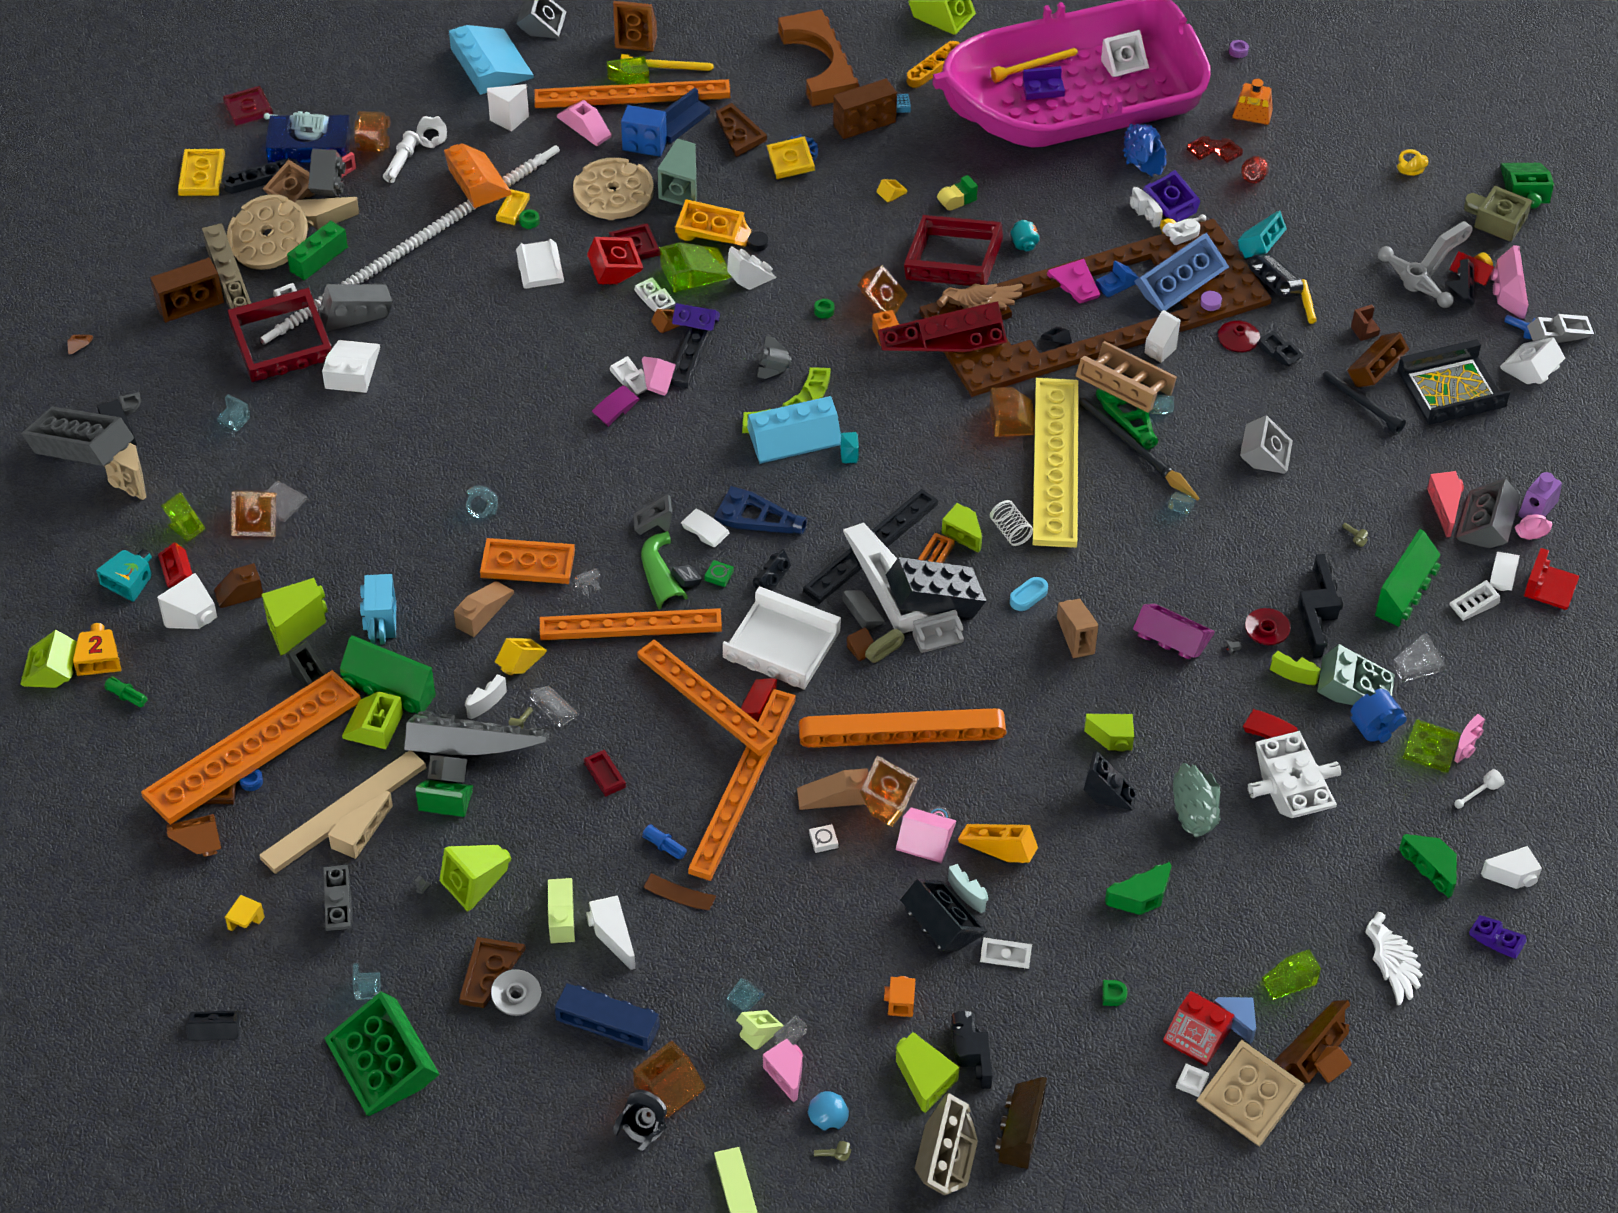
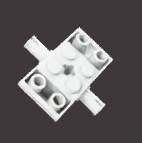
M1300 731L1256 742L1263 781L1248 784L1251 798L1270 793L1279 813L1290 818L1336 807L1337 804L1324 779L1341 776V768L1337 761L1318 766Z

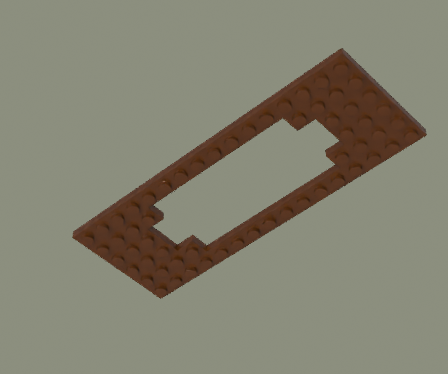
M1214 218L1200 222L1199 235L1178 245H1174L1170 241V236L1160 234L997 283V287L1023 284V288L1017 291L1021 292L1022 296L1011 299L1017 300L1060 287L1061 284L1053 277H1048L1047 272L1050 269L1084 259L1093 277L1113 271L1114 261L1129 266L1151 259L1153 264L1157 266L1201 235L1207 233L1229 268L1180 300L1185 309L1169 313L1180 319L1179 333L1270 305L1272 300ZM1215 291L1221 295L1222 302L1218 310L1208 311L1202 308L1200 301L1204 292ZM937 302L921 306L919 313L922 318H928L964 308L961 305L958 307L949 302L940 307L937 305ZM1008 305L1006 310L1000 309L1002 320L1012 318V310ZM1158 317L1043 353L1037 351L1031 340L1011 345L1008 339L1007 343L969 352L944 353L971 397L1077 365L1083 356L1096 359L1099 357L1104 341L1122 350L1144 344Z

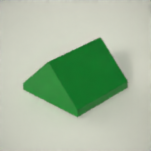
M426 779L416 786L418 810L465 817L473 785Z

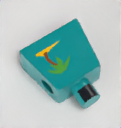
M141 549L137 555L122 550L96 570L100 585L134 602L151 578L148 563L152 559L151 554L145 549Z

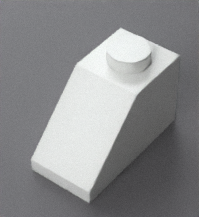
M1163 310L1146 338L1144 353L1160 363L1173 353L1177 347L1180 319Z
M1526 846L1485 860L1481 875L1486 879L1518 889L1534 885L1538 881L1542 867L1529 847Z

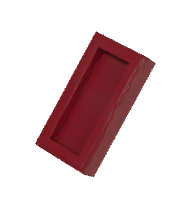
M605 749L584 758L585 766L605 797L626 788L625 780Z

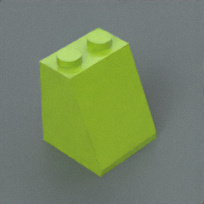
M971 0L908 1L914 18L951 34H957L976 14Z
M314 578L262 594L267 623L280 655L286 654L326 623L325 613L328 612L325 601L322 600L325 598V593L321 585L317 586Z

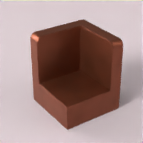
M1373 305L1354 310L1351 328L1361 341L1379 336L1380 328L1372 319L1375 309Z

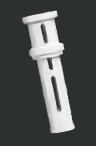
M406 131L403 134V140L396 146L397 152L383 174L385 181L389 182L390 180V183H393L406 159L413 155L414 147L420 143V137L415 132Z

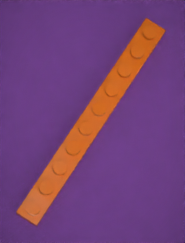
M729 79L534 89L535 108L570 107L583 100L590 105L677 101L693 88L698 89V100L730 98Z
M773 689L758 721L760 725L777 739L795 703V695ZM746 746L688 868V874L709 881L712 880L773 747L759 756Z

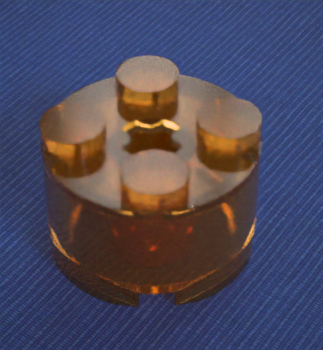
M359 111L357 115H361L360 120L355 121V143L360 145V147H356L357 150L383 152L385 148H389L390 137L387 136V128L390 127V116H385L384 112Z

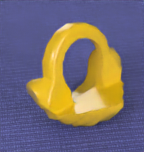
M1404 150L1399 154L1397 169L1399 172L1410 176L1422 174L1429 163L1428 158L1425 155H1421L1418 151ZM1405 154H1415L1416 156L1409 162L1403 158Z

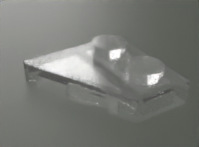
M1427 633L1421 635L1398 655L1393 662V666L1402 682L1442 672L1446 666Z

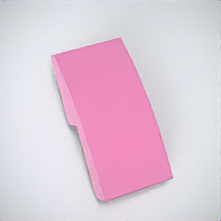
M1479 714L1467 724L1461 734L1454 758L1456 763H1459L1464 758L1468 759L1476 749L1474 745L1484 731L1482 727L1485 721Z

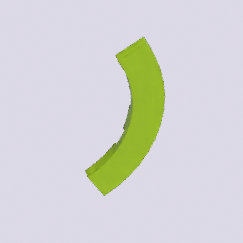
M809 368V374L802 391L783 403L782 407L823 398L830 381L831 368ZM762 411L743 412L742 433H749L747 429L748 415Z

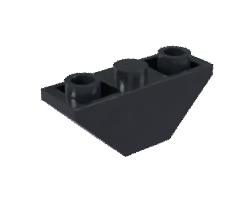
M1098 751L1093 752L1083 790L1096 803L1133 810L1137 791Z

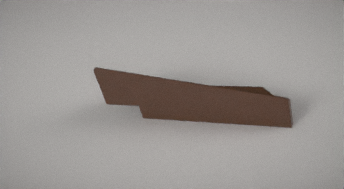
M1333 1001L1273 1062L1301 1082L1309 1083L1318 1072L1314 1063L1326 1046H1339L1349 1034V1024L1345 1023V1010L1350 1007L1349 1001Z

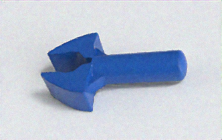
M1510 315L1505 317V323L1524 330L1523 338L1532 339L1527 327L1530 323Z

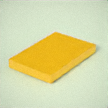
M184 149L178 185L179 196L219 195L225 158L224 149Z

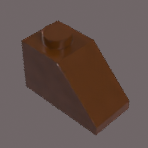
M255 563L232 569L217 585L214 593L220 609L262 597V585Z

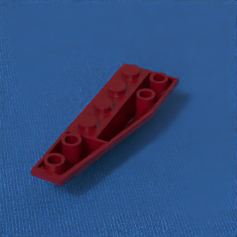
M998 301L877 330L881 349L885 351L969 352L1007 343Z

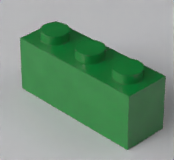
M329 221L287 253L290 272L305 281L348 248L346 230L333 221Z

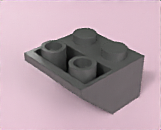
M312 148L308 185L311 193L328 198H339V195L343 193L344 184L341 182V175L345 174L346 165L337 150Z

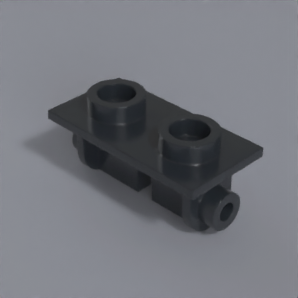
M784 549L779 553L772 554L764 565V570H761L754 577L753 586L758 589L760 586L773 591L791 567Z

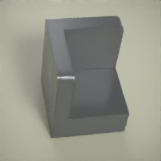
M430 755L427 779L463 783L467 759Z

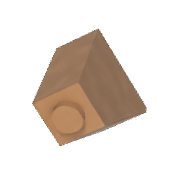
M1081 599L1066 600L1058 603L1057 619L1072 657L1077 658L1095 654L1098 623Z

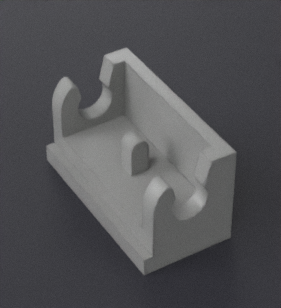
M956 610L913 621L912 635L921 653L964 642L961 632L963 626Z

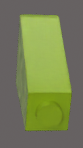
M914 1032L898 1042L896 1046V1062L921 1110L926 1113L958 1081L959 1067Z

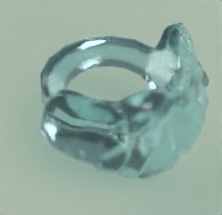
M475 485L467 490L469 497L466 501V508L472 517L484 518L489 514H496L498 498L494 492L486 486ZM478 495L489 502L485 511L480 514L473 512L471 509V501Z

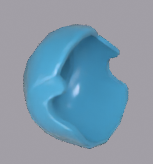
M826 1091L819 1093L810 1101L808 1115L811 1122L822 1130L832 1127L840 1129L848 1121L849 1110L840 1095Z

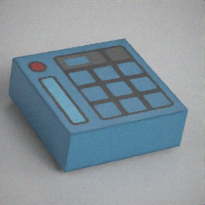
M897 94L896 113L911 112L909 95Z

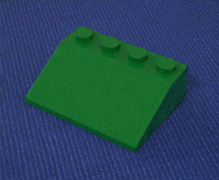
M382 991L324 1038L368 1116L422 1090L440 1075L397 999Z

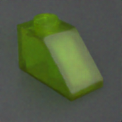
M645 56L606 61L608 79L621 85L649 83V70Z
M1308 949L1286 957L1263 976L1262 981L1274 1000L1317 985L1321 967L1311 950Z

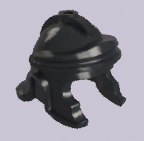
M635 1090L631 1092L623 1112L619 1114L614 1124L613 1133L618 1136L622 1128H624L630 1138L642 1143L638 1149L644 1151L649 1143L659 1138L664 1129L667 1128V1123L664 1120L667 1114L665 1104L660 1098L648 1091Z

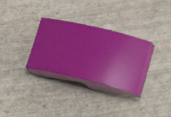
M623 385L600 402L592 412L609 427L621 413L626 414L640 399Z

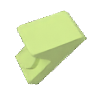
M767 1010L742 1012L736 1020L743 1026L740 1037L755 1050L763 1046L784 1027Z

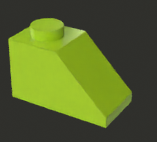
M956 503L942 520V534L979 553L981 551L982 533L976 512Z
M1086 714L1084 731L1108 750H1132L1134 742L1133 714Z

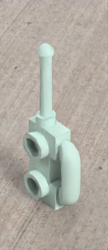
M298 111V113L294 112L291 116L264 114V119L290 121L292 123L291 129L295 130V136L301 140L316 141L320 139L322 133L326 134L329 117L322 114H310L309 112L303 113L301 111ZM305 128H312L313 133L304 132Z

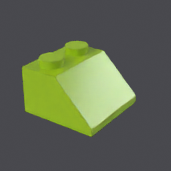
M54 630L29 648L20 685L24 687L57 688L64 682H68L73 675V658L77 641Z

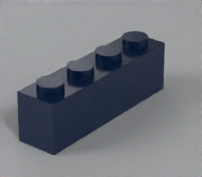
M567 983L555 1006L557 1021L649 1051L660 1027L659 1014L653 1010L634 1006L625 1000L619 1001L610 998L604 993L589 991L580 985L574 986Z

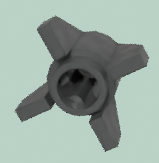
M765 336L763 346H766L767 349L762 348L760 354L756 353V358H759V365H763V367H758L757 377L767 379L789 368L791 356L774 337Z

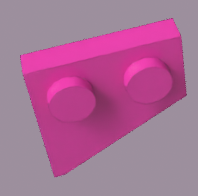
M1084 259L1050 269L1047 272L1049 278L1053 277L1061 284L1060 287L1070 293L1080 304L1100 296Z

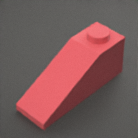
M1456 471L1431 474L1427 487L1446 538L1451 537L1461 492L1464 490L1463 481L1458 478Z

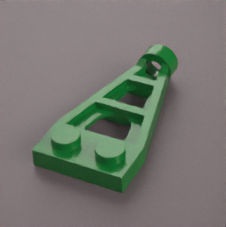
M1096 389V396L1104 410L1146 450H1150L1158 444L1148 412L1137 407L1136 411L1123 413L1117 406L1127 404L1128 402L1102 389ZM1142 418L1144 425L1134 428L1129 421Z

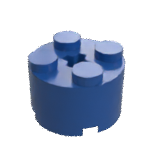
M1386 689L1374 690L1376 694L1369 696L1367 693L1353 705L1350 711L1352 713L1350 719L1366 740H1379L1381 743H1384L1391 738V733L1406 722L1407 717Z

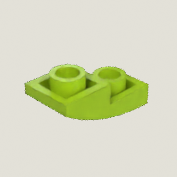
M1277 651L1272 656L1270 670L1274 673L1307 685H1316L1318 683L1321 670L1313 662H1309L1303 657L1295 662L1291 657L1284 655L1280 651Z

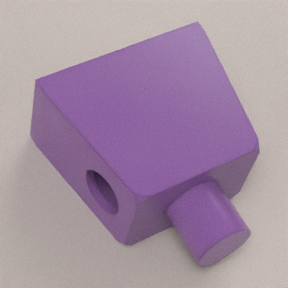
M1549 472L1542 473L1528 488L1518 516L1521 518L1535 514L1546 516L1558 503L1562 486L1561 481L1554 478Z

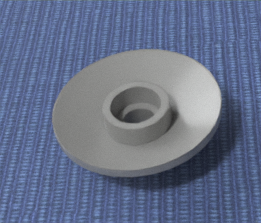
M518 969L508 970L500 974L493 982L491 997L494 1005L501 1012L512 1016H521L536 1008L541 998V987L538 980L529 972ZM513 994H518L520 998L515 999L511 996Z

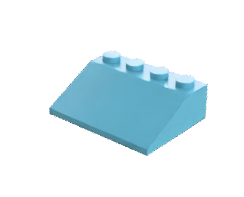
M465 25L449 30L451 50L480 95L487 93V88L510 86L534 78L533 73L504 29Z

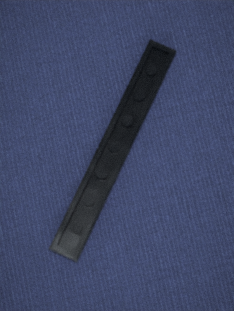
M921 489L871 531L888 547L938 505V500ZM852 547L803 587V592L820 604L860 571L862 566Z

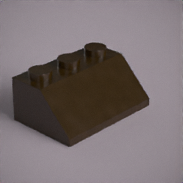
M1040 1077L1015 1084L1013 1094L1008 1093L1005 1108H1009L1008 1115L1003 1114L1000 1130H1004L1003 1137L997 1138L995 1152L999 1153L998 1163L1029 1169L1044 1104L1047 1078Z

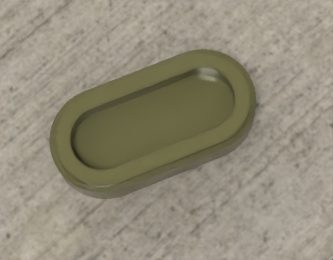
M899 629L891 630L868 647L865 657L872 663L880 661L902 645L905 637Z

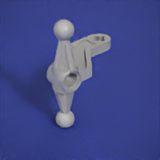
M1463 221L1440 235L1421 263H1409L1394 256L1393 250L1388 246L1379 249L1377 253L1380 261L1389 262L1404 281L1403 284L1406 289L1422 291L1436 298L1440 307L1448 308L1453 303V296L1448 292H1441L1431 279V276L1447 253L1470 236L1472 226Z

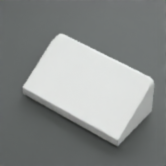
M983 938L980 962L1029 969L1032 944Z

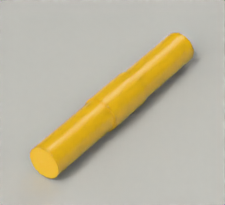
M1302 279V301L1308 322L1313 324L1316 322L1313 303L1307 281Z

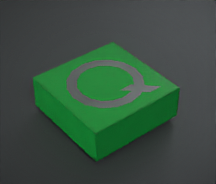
M713 560L704 576L705 581L726 587L734 572V567Z

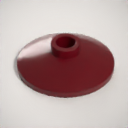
M1235 320L1229 321L1220 327L1218 339L1222 346L1228 350L1247 352L1257 346L1260 334L1252 324Z
M1271 608L1254 610L1247 616L1245 621V630L1249 637L1264 645H1275L1283 642L1289 636L1291 629L1288 618L1280 611Z

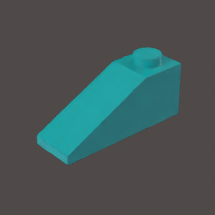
M1277 211L1245 231L1238 239V247L1243 253L1244 258L1266 254L1286 231L1287 228L1281 212Z

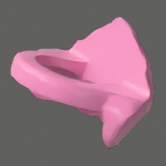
M1527 515L1515 526V530L1521 538L1527 540L1540 539L1551 531L1552 522L1546 520V517L1543 515Z

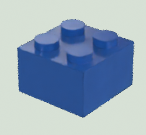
M627 105L621 120L623 150L661 157L667 143L666 112Z

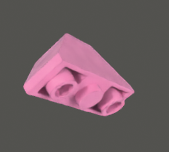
M584 100L571 105L557 114L558 119L595 146L611 138V133L597 109Z

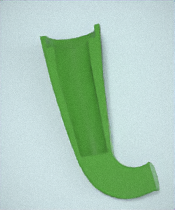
M668 531L648 538L643 544L641 552L645 574L658 609L662 608V604L667 598L674 595H683L685 600L688 599L686 593L671 575V572L658 553L661 546L671 543Z

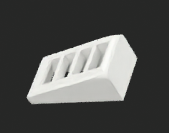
M1486 580L1450 602L1449 605L1464 621L1500 603V595ZM1485 594L1487 599H1484L1482 595ZM1475 598H1478L1481 603L1478 604ZM1470 601L1474 607L1471 608L1467 602ZM1462 604L1467 611L1463 612L1459 605Z

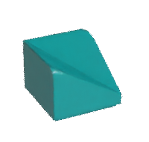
M857 432L841 433L842 463H857L859 461Z

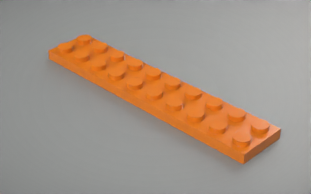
M331 670L141 791L142 797L171 825L357 705L359 700H361V696Z

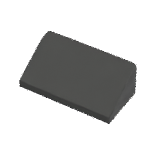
M862 590L843 591V603L862 628L865 627L867 630H870L885 622Z

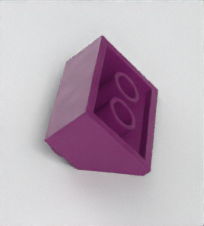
M1155 603L1142 606L1133 630L1139 632V637L1149 641L1151 638L1157 640L1160 647L1168 650L1172 647L1179 651L1178 655L1187 659L1199 657L1215 633L1214 630Z

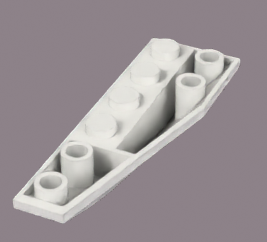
M865 523L843 530L894 629H899L904 634L913 631L914 620L937 615L934 613L899 609L886 578V573L897 558Z

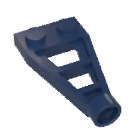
M733 486L728 490L714 516V519L720 524L737 529L798 533L802 535L807 525L806 517L794 515L751 491ZM747 505H753L762 511L758 518L742 517ZM768 513L782 517L779 523L765 522Z

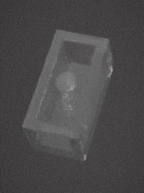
M795 1015L774 1034V1043L778 1045L785 1039H788L794 1045L807 1033V1024Z

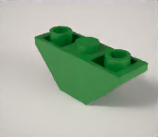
M1410 834L1402 836L1399 847L1402 856L1410 860L1417 867L1418 871L1435 885L1438 891L1443 892L1450 898L1456 885L1457 854L1440 838Z
M1170 862L1156 865L1145 873L1135 874L1126 881L1112 884L1106 889L1105 904L1138 915L1160 907L1169 882L1172 865Z

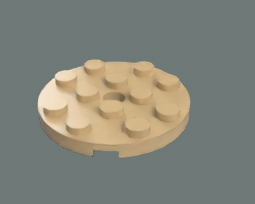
M605 158L583 167V171L579 176L576 175L574 179L573 192L576 203L585 212L599 218L615 220L632 217L642 211L653 197L654 186L651 174L642 165L629 163V159ZM611 187H616L617 189H616V191H614L613 189H609V188H611Z
M264 195L244 204L239 214L231 219L227 230V238L234 257L246 267L263 270L275 268L288 262L287 253L306 239L308 224L304 212L297 203L282 195ZM273 229L267 237L266 235H263L265 230Z

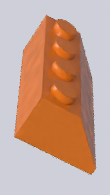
M463 143L453 145L444 150L449 171L474 208L512 195L510 189L485 153Z

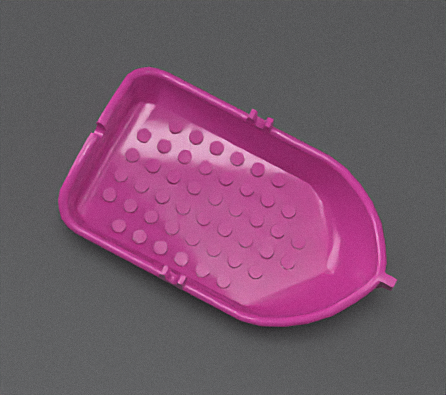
M1122 0L1065 13V5L1063 2L1057 4L1058 10L1051 14L1052 10L1046 5L1044 6L1042 19L986 31L958 44L947 55L942 69L943 72L933 74L934 88L943 91L950 107L956 113L972 122L978 123L992 135L1027 147H1045L1129 127L1130 123L1133 125L1187 113L1199 103L1211 76L1210 64L1195 31L1190 24H1186V17L1172 0ZM1140 30L1149 68L1112 77L1101 61L1103 39ZM1071 48L1078 50L1075 56L1035 67L1061 66L1062 81L1065 88V96L1026 100L1022 86L1023 71L1008 75L1004 81L994 83L991 78L990 70L997 66L1007 68Z

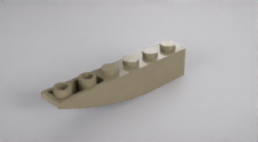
M222 223L202 228L206 249L218 272L221 289L229 308L233 309L251 304Z

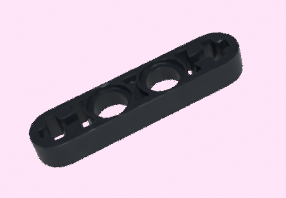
M287 158L228 174L223 178L224 190L227 193L233 194L266 185L275 175H267V172L274 171L277 173L288 160L299 166L298 161L294 158ZM249 177H257L254 180H247Z

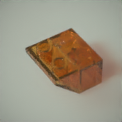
M672 1040L633 1069L634 1086L638 1090L648 1091L660 1098L667 1108L666 1118L705 1089V1085L689 1057Z

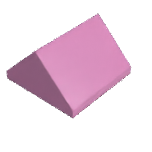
M910 808L903 816L896 850L942 863L956 820Z

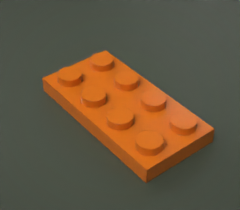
M487 538L480 569V578L569 584L575 544Z

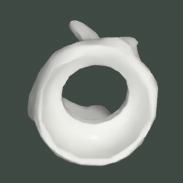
M424 116L421 118L416 130V134L420 137V144L428 148H434L445 142L447 128L439 116L434 118ZM426 130H437L439 137H433L432 141H429L423 137Z

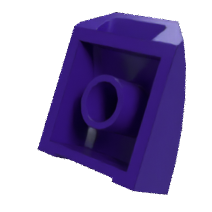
M1176 170L1153 183H1149L1143 188V191L1150 195L1163 211L1162 215L1176 222L1184 220L1195 214L1198 210L1200 199Z

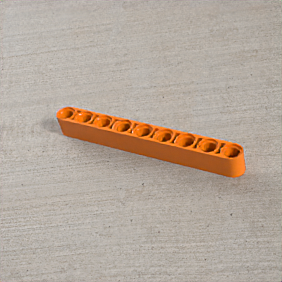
M996 708L808 716L799 720L800 744L804 747L995 740L1006 735L1004 712Z

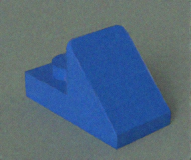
M1114 261L1113 271L1097 279L1096 286L1109 298L1135 285L1134 281L1139 277L1128 266Z

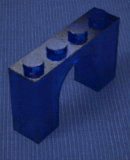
M270 115L265 147L268 163L287 158H294L298 163L311 162L312 148L337 150L340 157L349 153L351 136L349 115H329L326 134L313 142H299L291 138L290 115Z

